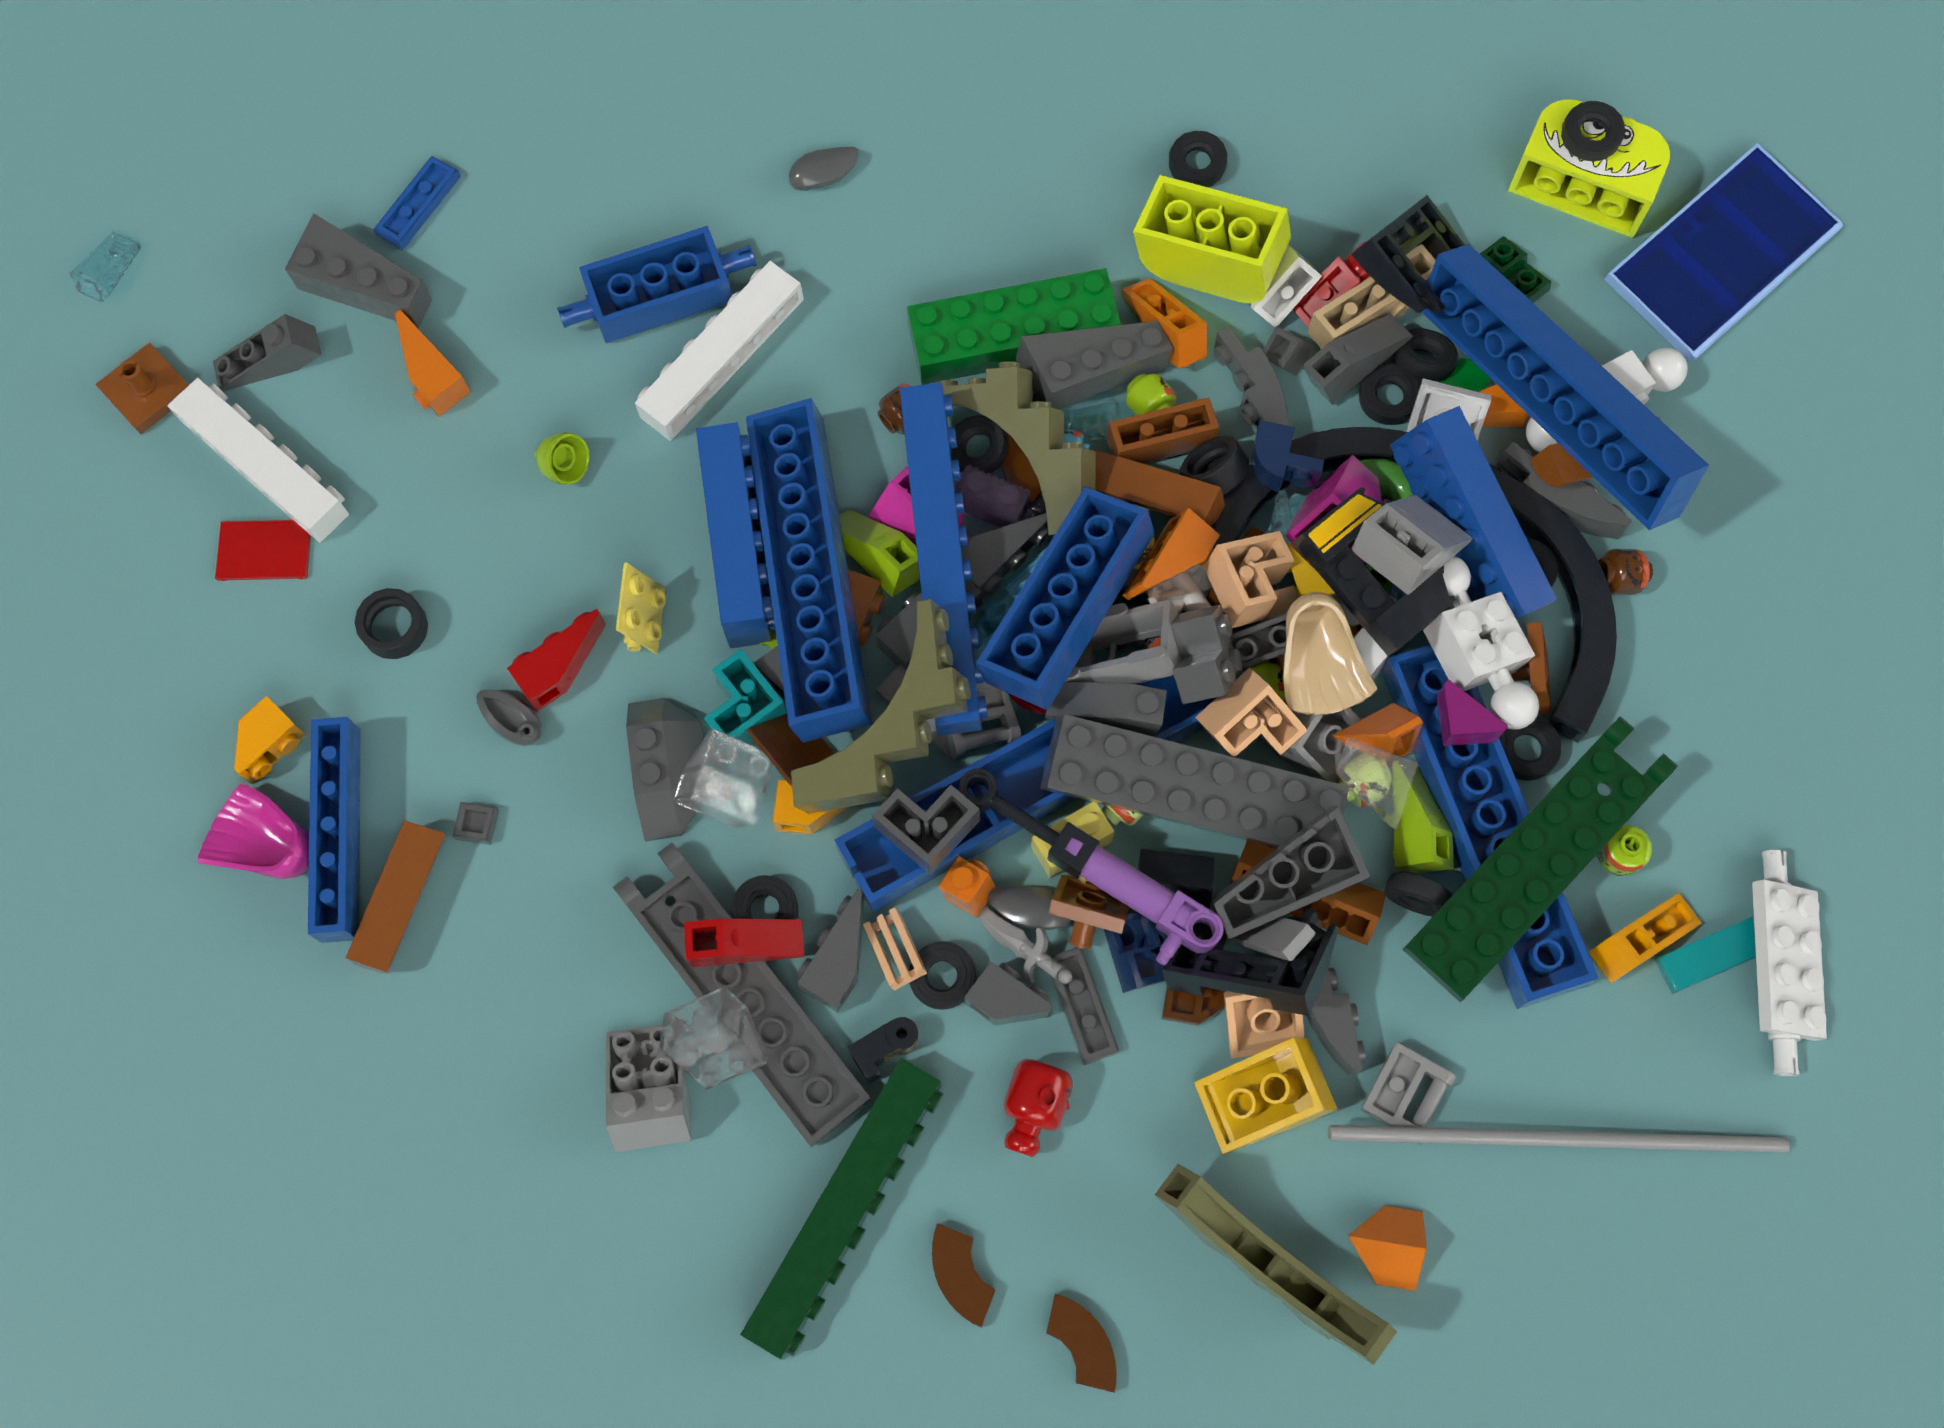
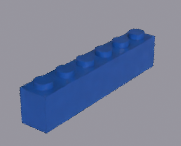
M349 717L311 720L308 935L321 943L353 941L359 927L361 730Z

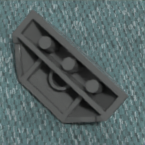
M665 698L628 703L626 730L634 796L644 840L647 842L682 836L687 829V825L711 793L702 722Z

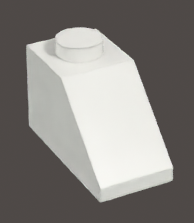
M1288 244L1265 298L1260 302L1252 303L1251 308L1276 327L1322 275L1308 260Z

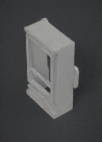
M1171 599L1128 609L1124 603L1112 605L1065 682L1138 684L1174 675L1172 669L1181 658L1171 628V623L1178 616V612ZM1161 635L1160 646L1132 652L1129 656L1116 659L1117 645ZM1110 647L1109 661L1093 664L1095 651Z

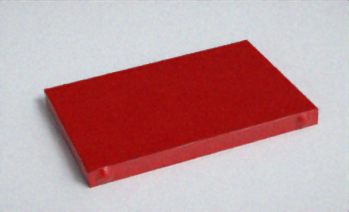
M294 520L221 521L215 579L217 581L307 579L311 535Z

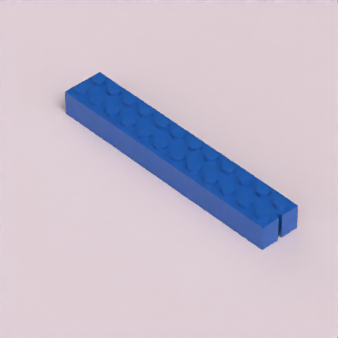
M1241 670L1237 678H1239L1243 674ZM1173 674L1172 676L1136 684L1167 691L1163 723L1154 737L1176 743L1204 728L1195 717L1217 698L1183 704ZM1052 719L914 795L910 799L926 812L950 785L959 791L960 780L967 771L980 768L989 771L994 776L996 789L1000 791L999 796L1037 820L1042 819L1077 798L1040 789L1056 720ZM974 784L968 789V793L974 798H982L988 793V789L984 785ZM992 808L980 813V821L931 875L874 827L873 819L836 838L834 841L838 853L851 876L855 878L859 890L863 892V896L873 913L947 872L958 856L968 860L1024 828Z

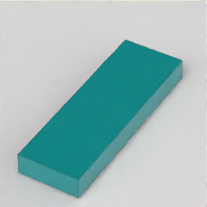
M1754 916L1655 959L1672 994L1756 958Z

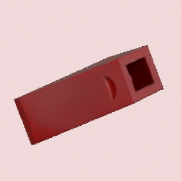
M597 608L592 612L580 614L574 619L571 626L561 632L550 634L544 639L542 645L531 652L527 651L518 655L513 660L512 665L507 667V670L537 712L568 691L602 633L606 623Z
M721 918L684 922L686 961L692 968L804 957L801 919Z

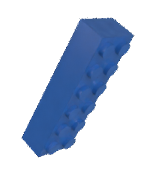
M1460 406L1425 420L1390 444L1395 461L1400 465L1410 485L1412 494L1417 495L1473 538L1468 545L1455 555L1463 560L1469 568L1471 579L1466 592L1471 602L1502 592L1514 617L1518 619L1557 600Z
M738 422L696 428L721 626L730 649L772 641L770 630H775V623L770 600L771 594L748 435H741Z
M1084 487L976 661V665L986 684L1049 710L1155 534L1148 510Z

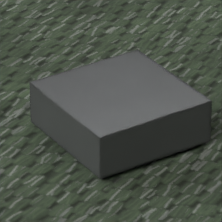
M460 802L452 837L455 840L491 845L499 810L494 806Z

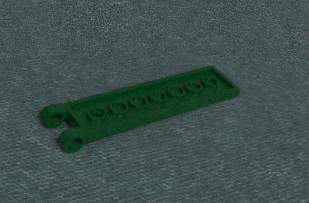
M1621 716L1617 718L1402 949L1459 1002H1462L1678 767L1673 760L1663 753L1642 775L1619 756L1614 750L1634 730V727ZM1598 784H1606L1610 789V794L1608 796L1601 795L1597 790Z

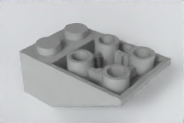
M1417 495L1386 503L1366 519L1351 550L1409 595L1468 545L1473 538Z
M681 1022L606 1033V1128L615 1152L691 1141L690 1101Z

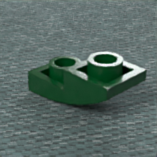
M1501 237L1480 253L1531 302L1534 303L1550 290L1551 281L1527 263L1528 254L1506 237Z

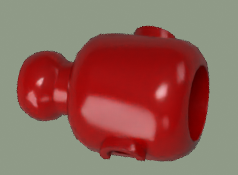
M1023 1059L1016 1065L1003 1104L1006 1115L1015 1119L1013 1128L1005 1135V1148L1034 1157L1040 1149L1039 1135L1041 1129L1048 1131L1059 1129L1065 1110L1070 1109L1069 1098L1073 1087V1080L1068 1072L1033 1059Z

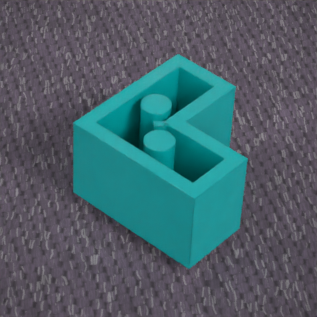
M741 648L712 669L718 685L729 697V700L704 717L709 731L730 758L754 741L747 732L749 727L787 714L783 700Z

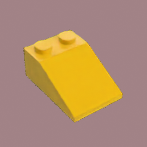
M1293 1037L1194 1082L1222 1154L1230 1153L1302 1126L1338 1110L1307 1038Z

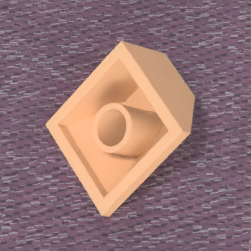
M1229 991L1224 993L1231 1059L1258 1054L1293 1037L1305 1038L1303 1015L1273 1010L1270 999Z

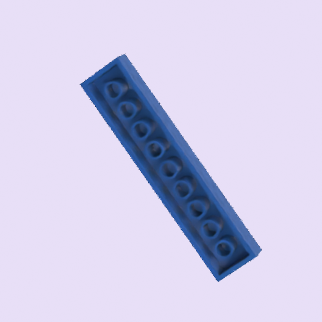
M1467 244L1438 254L1427 283L1446 308L1439 314H1434L1430 309H1425L1422 313L1648 530L1679 518L1709 464L1472 246Z
M812 398L746 416L789 726L802 742H807L872 725L824 419Z
M1427 645L1389 657L1381 673L1393 703L1419 716L1423 721L1413 753L1428 788L1453 832V852L1466 881L1530 812L1499 739L1494 743L1443 746L1437 695L1448 681V677L1431 645ZM1478 687L1464 691L1486 708ZM1563 892L1498 962L1516 1009L1587 987L1599 979Z

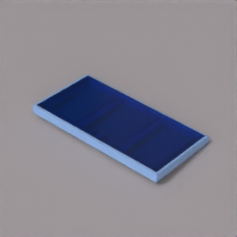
M1757 143L1610 271L1604 280L1688 361L1693 362L1843 227V224Z

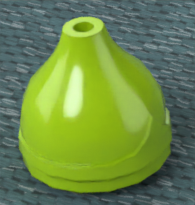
M570 432L551 434L542 440L534 451V457L540 472L552 482L561 485L575 484L583 478L588 470L590 462L589 449L586 442L576 434Z

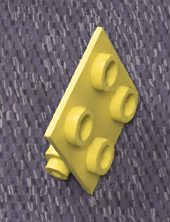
M626 562L623 566L616 631L625 635L624 643L627 644V650L638 652L641 650V646L651 652L658 654L659 641L662 637L663 607L666 603L665 587Z

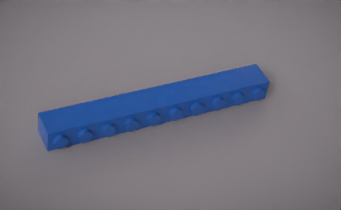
M942 382L900 388L922 601L932 599L942 609L946 610L950 623L949 631H946V642L950 646L953 655V665L951 667L967 678L971 690V697L967 700L968 712L935 718V725L939 736L981 731V719L988 718L986 697H979L977 684L984 683V679L974 659L973 649L980 648L978 627H971L970 615L976 614L974 593H967L966 581L972 580L970 559H963L962 547L969 546L966 525L959 526L958 514L965 513L962 492L956 493L955 481L961 480L959 460H952L951 449L957 448L955 427H948L947 416H954L951 394L944 395Z

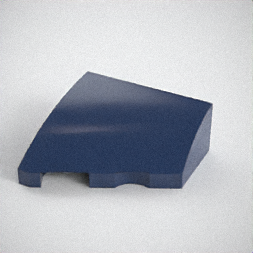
M1138 912L1127 914L1122 934L1104 929L1123 993L1165 981L1162 972L1164 965L1157 962L1156 957L1167 935L1155 928L1156 923Z

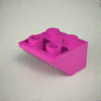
M907 466L889 482L868 518L902 532L916 546ZM965 513L958 514L959 526L965 522Z

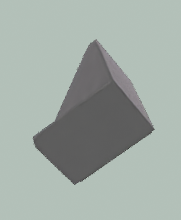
M1276 326L1263 352L1269 362L1293 375H1297L1313 346Z

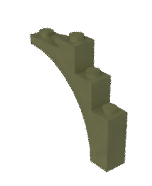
M1000 362L999 368L986 369V378L968 379V384L958 385V381L955 380L938 381V383L942 382L944 395L951 394L953 406L971 408L990 418L1012 436L1025 453L1040 483L1046 505L1048 535L1055 536L1084 487L1096 491V451L1084 449L1083 443H1064V411L1051 408L1050 402H1032L1033 371L1020 368L1019 362Z
M932 599L917 602V632L912 657L901 686L886 710L863 735L842 751L818 763L791 770L793 804L795 808L810 814L887 800L890 797V787L893 786V773L888 763L929 756L928 744L932 742V732L926 720L968 712L967 700L971 697L969 682L966 677L951 667L953 665V655L950 646L946 642V631H949L950 628L948 614L946 610L942 609Z
M1177 1164L1154 1194L1207 1246L1231 1260L1255 1285L1279 1299L1305 1325L1325 1338L1335 1340L1372 1365L1375 1364L1397 1333L1388 1322L1339 1291L1288 1253L1243 1216L1196 1173Z

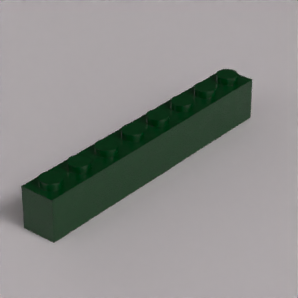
M900 1058L740 1334L741 1336L780 1360H785L788 1354L793 1357L795 1356L806 1335L801 1333L808 1318L815 1321L826 1302V1299L821 1297L828 1283L835 1285L846 1267V1264L841 1261L848 1248L855 1250L866 1232V1229L861 1226L868 1213L875 1216L886 1197L881 1191L887 1180L895 1181L905 1164L901 1156L907 1145L914 1147L925 1128L920 1125L927 1111L933 1114L942 1100L944 1093L939 1091L942 1086L939 1079Z

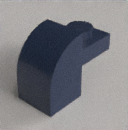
M1260 420L1251 455V465L1257 479L1264 486L1276 492L1280 491L1283 480L1289 481L1297 487H1317L1324 460L1289 453L1295 427Z

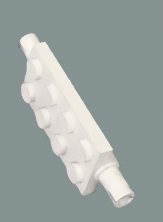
M1766 850L1761 853L1763 857L1764 879L1752 882L1760 1031L1767 1032L1768 1040L1773 1041V1074L1779 1076H1799L1797 1042L1801 1041V1039L1812 1041L1827 1039L1818 891L1792 886L1791 883H1788L1787 852Z

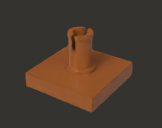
M150 342L95 384L140 434L168 414L171 410L167 405L189 386Z
M1542 622L1527 623L1528 643L1535 656L1510 675L1514 682L1529 680L1531 689L1536 693L1539 700L1538 714L1552 713L1548 652Z
M1061 874L1051 901L1049 914L1074 920L1069 943L1080 949H1091L1096 927L1122 934L1129 906L1091 882L1084 884L1077 878Z

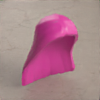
M240 784L226 800V803L221 808L222 810L217 814L198 854V862L200 864L251 871L278 879L296 878L309 869V832L288 816L266 795L248 785Z

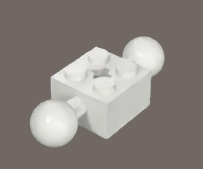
M1667 347L1659 348L1649 353L1644 359L1643 364L1631 350L1602 365L1604 369L1643 404L1649 400L1648 394L1651 390L1669 392L1678 388L1684 382L1688 372L1685 357L1679 351ZM1530 418L1526 426V438L1533 449L1541 452L1547 446L1557 443L1535 420Z
M1454 556L1444 564L1443 577L1448 595H1454L1456 600L1449 605L1450 610L1440 613L1423 632L1450 681L1463 691L1490 682L1495 691L1490 703L1491 713L1508 725V729L1525 728L1537 717L1539 700L1536 693L1529 686L1514 682L1510 674L1519 670L1535 654L1502 592L1471 602L1466 592L1471 579L1469 568L1463 560Z

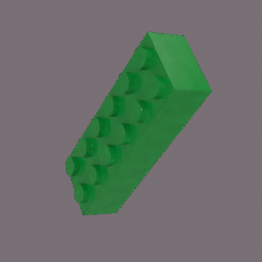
M1107 268L907 306L908 325L922 385L935 383L940 380H950L986 373V369L999 368L1000 362H1017L1015 358L1022 336L1121 325Z

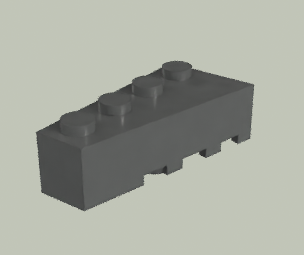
M314 213L285 267L286 272L299 290L396 321L395 313L401 310L417 328H419L432 302L422 280Z
M1152 321L1022 336L1015 359L1020 363V368L1033 371V392L1038 401L1050 402L1051 408L1060 409L1128 384L1138 375L1158 373L1165 370L1174 348L1159 322Z
M1332 805L1213 897L1211 903L1223 923L1225 934L1231 939L1369 878L1370 875L1340 808Z

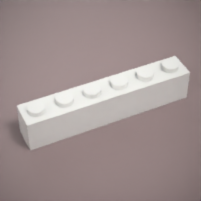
M771 261L763 269H757L743 290L731 296L723 311L709 319L704 331L696 339L688 341L683 348L682 354L673 363H668L662 369L660 377L651 386L645 387L639 393L635 405L640 418L669 441H672L804 300L801 283Z
M196 378L167 405L169 409L194 434L292 520L306 530L317 542L321 543L350 515L341 504L345 501V498L331 485L325 489L319 484L320 476L307 464L302 468L296 464L295 461L298 458L284 444L279 447L273 444L271 441L274 437L261 424H258L256 427L250 424L248 421L251 417L237 403L232 407L225 401L228 397L214 383L208 387L199 378Z

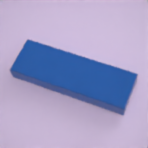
M431 156L373 229L375 234L404 250L461 177L459 171Z

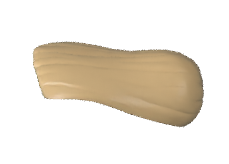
M1311 592L1300 596L1291 604L1286 616V648L1283 667L1284 691L1288 708L1298 714H1313L1316 716L1340 712L1343 709L1346 710L1351 706L1362 703L1377 690V686L1361 659L1343 609L1333 597L1326 593Z

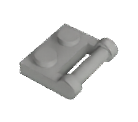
M985 682L977 684L979 697H986L988 718H983L981 721L1000 718L1002 727L962 736V733L946 735L947 747L951 756L963 755L968 749L1005 740L1007 743H1011L1021 737L1020 726L1007 692Z
M1396 1042L1360 1110L1387 1126L1427 1127L1446 1088L1452 1087L1456 1076L1438 1064ZM1424 1074H1426L1433 1081L1412 1122H1409L1402 1117Z

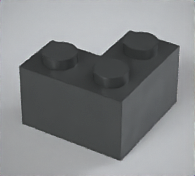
M1220 605L1178 614L1171 623V628L1181 659L1172 670L1182 703L1187 704L1226 695L1240 674V670H1242L1241 655L1238 649H1233L1230 640L1232 625L1228 615H1223Z
M952 785L945 790L926 812L897 788L872 815L874 827L931 875L980 821V811L976 805Z

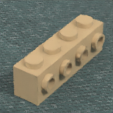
M1421 244L1406 254V256L1425 281L1428 282L1436 260ZM1369 277L1314 312L1308 329V335L1322 349L1328 343L1390 313L1397 319L1405 314L1410 307L1389 294L1374 279Z

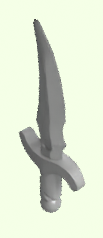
M986 905L978 915L979 920L998 943L1003 947L1010 948L1016 957L1026 960L1023 967V975L1027 983L1032 984L1035 982L1034 970L1036 966L1042 968L1055 979L1058 978L1063 984H1067L1072 980L1070 970L1065 969L1063 965L1046 954L1048 937L1044 928H1036L1037 942L1034 944L1027 938L1024 930L1011 925L996 915Z

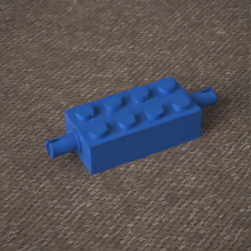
M705 226L579 267L588 295H585L586 299L562 307L559 306L557 310L564 328L593 318L594 321L598 322L605 343H609L727 304L732 296L727 279L729 278L728 274L757 265L750 245L721 255V252H717L709 227Z

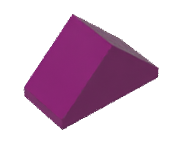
M1449 679L1437 695L1443 746L1494 743L1508 727V725Z

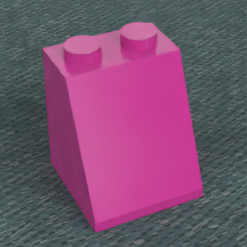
M1352 455L1306 496L1285 537L1293 543L1299 536L1360 487L1365 488L1364 495L1382 503L1378 478ZM1355 540L1348 545L1350 548H1352Z

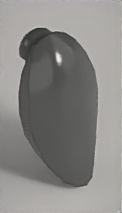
M837 147L816 150L805 154L790 169L791 186L796 190H803L804 188L826 187L839 182L855 167L859 157V150L856 147Z
M487 689L478 692L476 698L480 712L488 725L499 736L509 742L522 746L531 745L539 740L542 724L537 714L527 703L503 691Z
M1008 886L995 888L989 892V899L995 910L1016 925L1029 929L1042 927L1044 930L1065 928L1071 921L1067 918L1049 914L1054 895L1050 890L1030 886Z

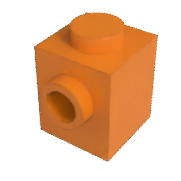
M959 856L938 886L946 901L975 918L978 917L988 902L989 892L996 888L989 874L990 869L986 865L973 858L968 862Z

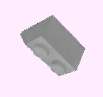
M1350 707L1333 714H1320L1316 716L1313 714H1298L1292 711L1308 731L1282 755L1278 752L1277 754L1286 763L1310 777L1339 783L1338 771L1340 767L1354 760L1359 752L1332 735L1357 723L1361 719Z

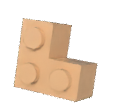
M1280 531L1223 543L1215 547L1204 569L1224 613L1228 615L1231 621L1232 628L1260 622L1265 619L1278 599L1271 585L1282 581L1294 563V558Z
M1250 667L1234 681L1226 695L1217 697L1195 717L1232 757H1236L1259 735L1276 752L1282 755L1308 731L1271 686Z

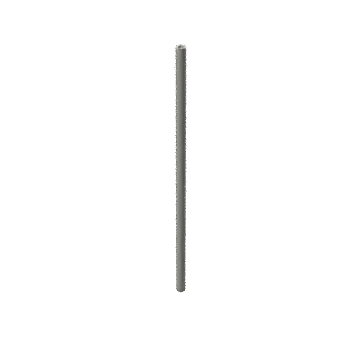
M1329 1125L1328 1138L1330 1141L1788 1153L1790 1149L1787 1137Z

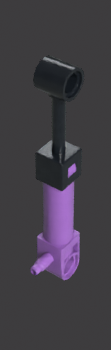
M981 768L972 769L962 776L959 783V791L979 808L980 813L988 811L990 808L994 809L1051 845L1048 852V861L1077 879L1080 876L1156 923L1155 928L1167 935L1156 957V961L1160 964L1166 965L1181 944L1190 951L1206 953L1211 951L1220 941L1223 934V923L1215 912L1179 890L1174 893L1100 847L1099 840L1070 822L1066 823L1061 833L1053 830L999 796L1000 791L996 789L995 778L989 771ZM974 784H981L988 789V793L982 798H974L968 793V789ZM1197 923L1206 924L1212 931V937L1208 940L1198 939L1193 933V925Z

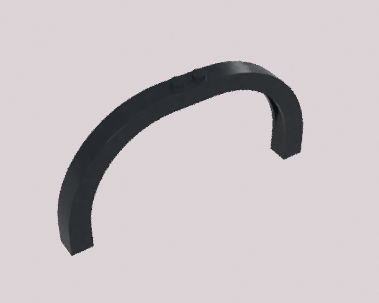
M1380 427L1330 429L1292 440L1289 453L1324 460L1322 472L1336 470L1352 455L1359 461L1364 459H1388L1396 462L1390 444L1408 432ZM1489 464L1524 535L1546 545L1552 551L1557 561V576L1565 590L1573 620L1574 646L1567 680L1548 722L1556 729L1558 734L1578 743L1588 732L1596 716L1613 671L1617 631L1612 595L1605 574L1593 550L1567 516L1535 490L1503 473L1497 466ZM1249 465V470L1243 480L1223 495L1226 505L1218 520L1211 526L1220 534L1213 549L1219 544L1239 540L1257 512L1275 495L1292 484L1289 481L1283 480L1280 491H1273L1257 479L1252 465Z

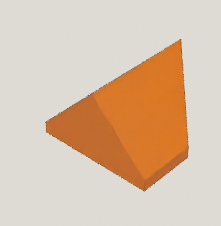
M1392 703L1332 736L1362 754H1368L1374 758H1382L1388 766L1393 761L1399 760L1413 752L1423 721L1419 716Z
M1384 1205L1349 1234L1348 1237L1375 1281V1285L1416 1291L1427 1250L1423 1212Z

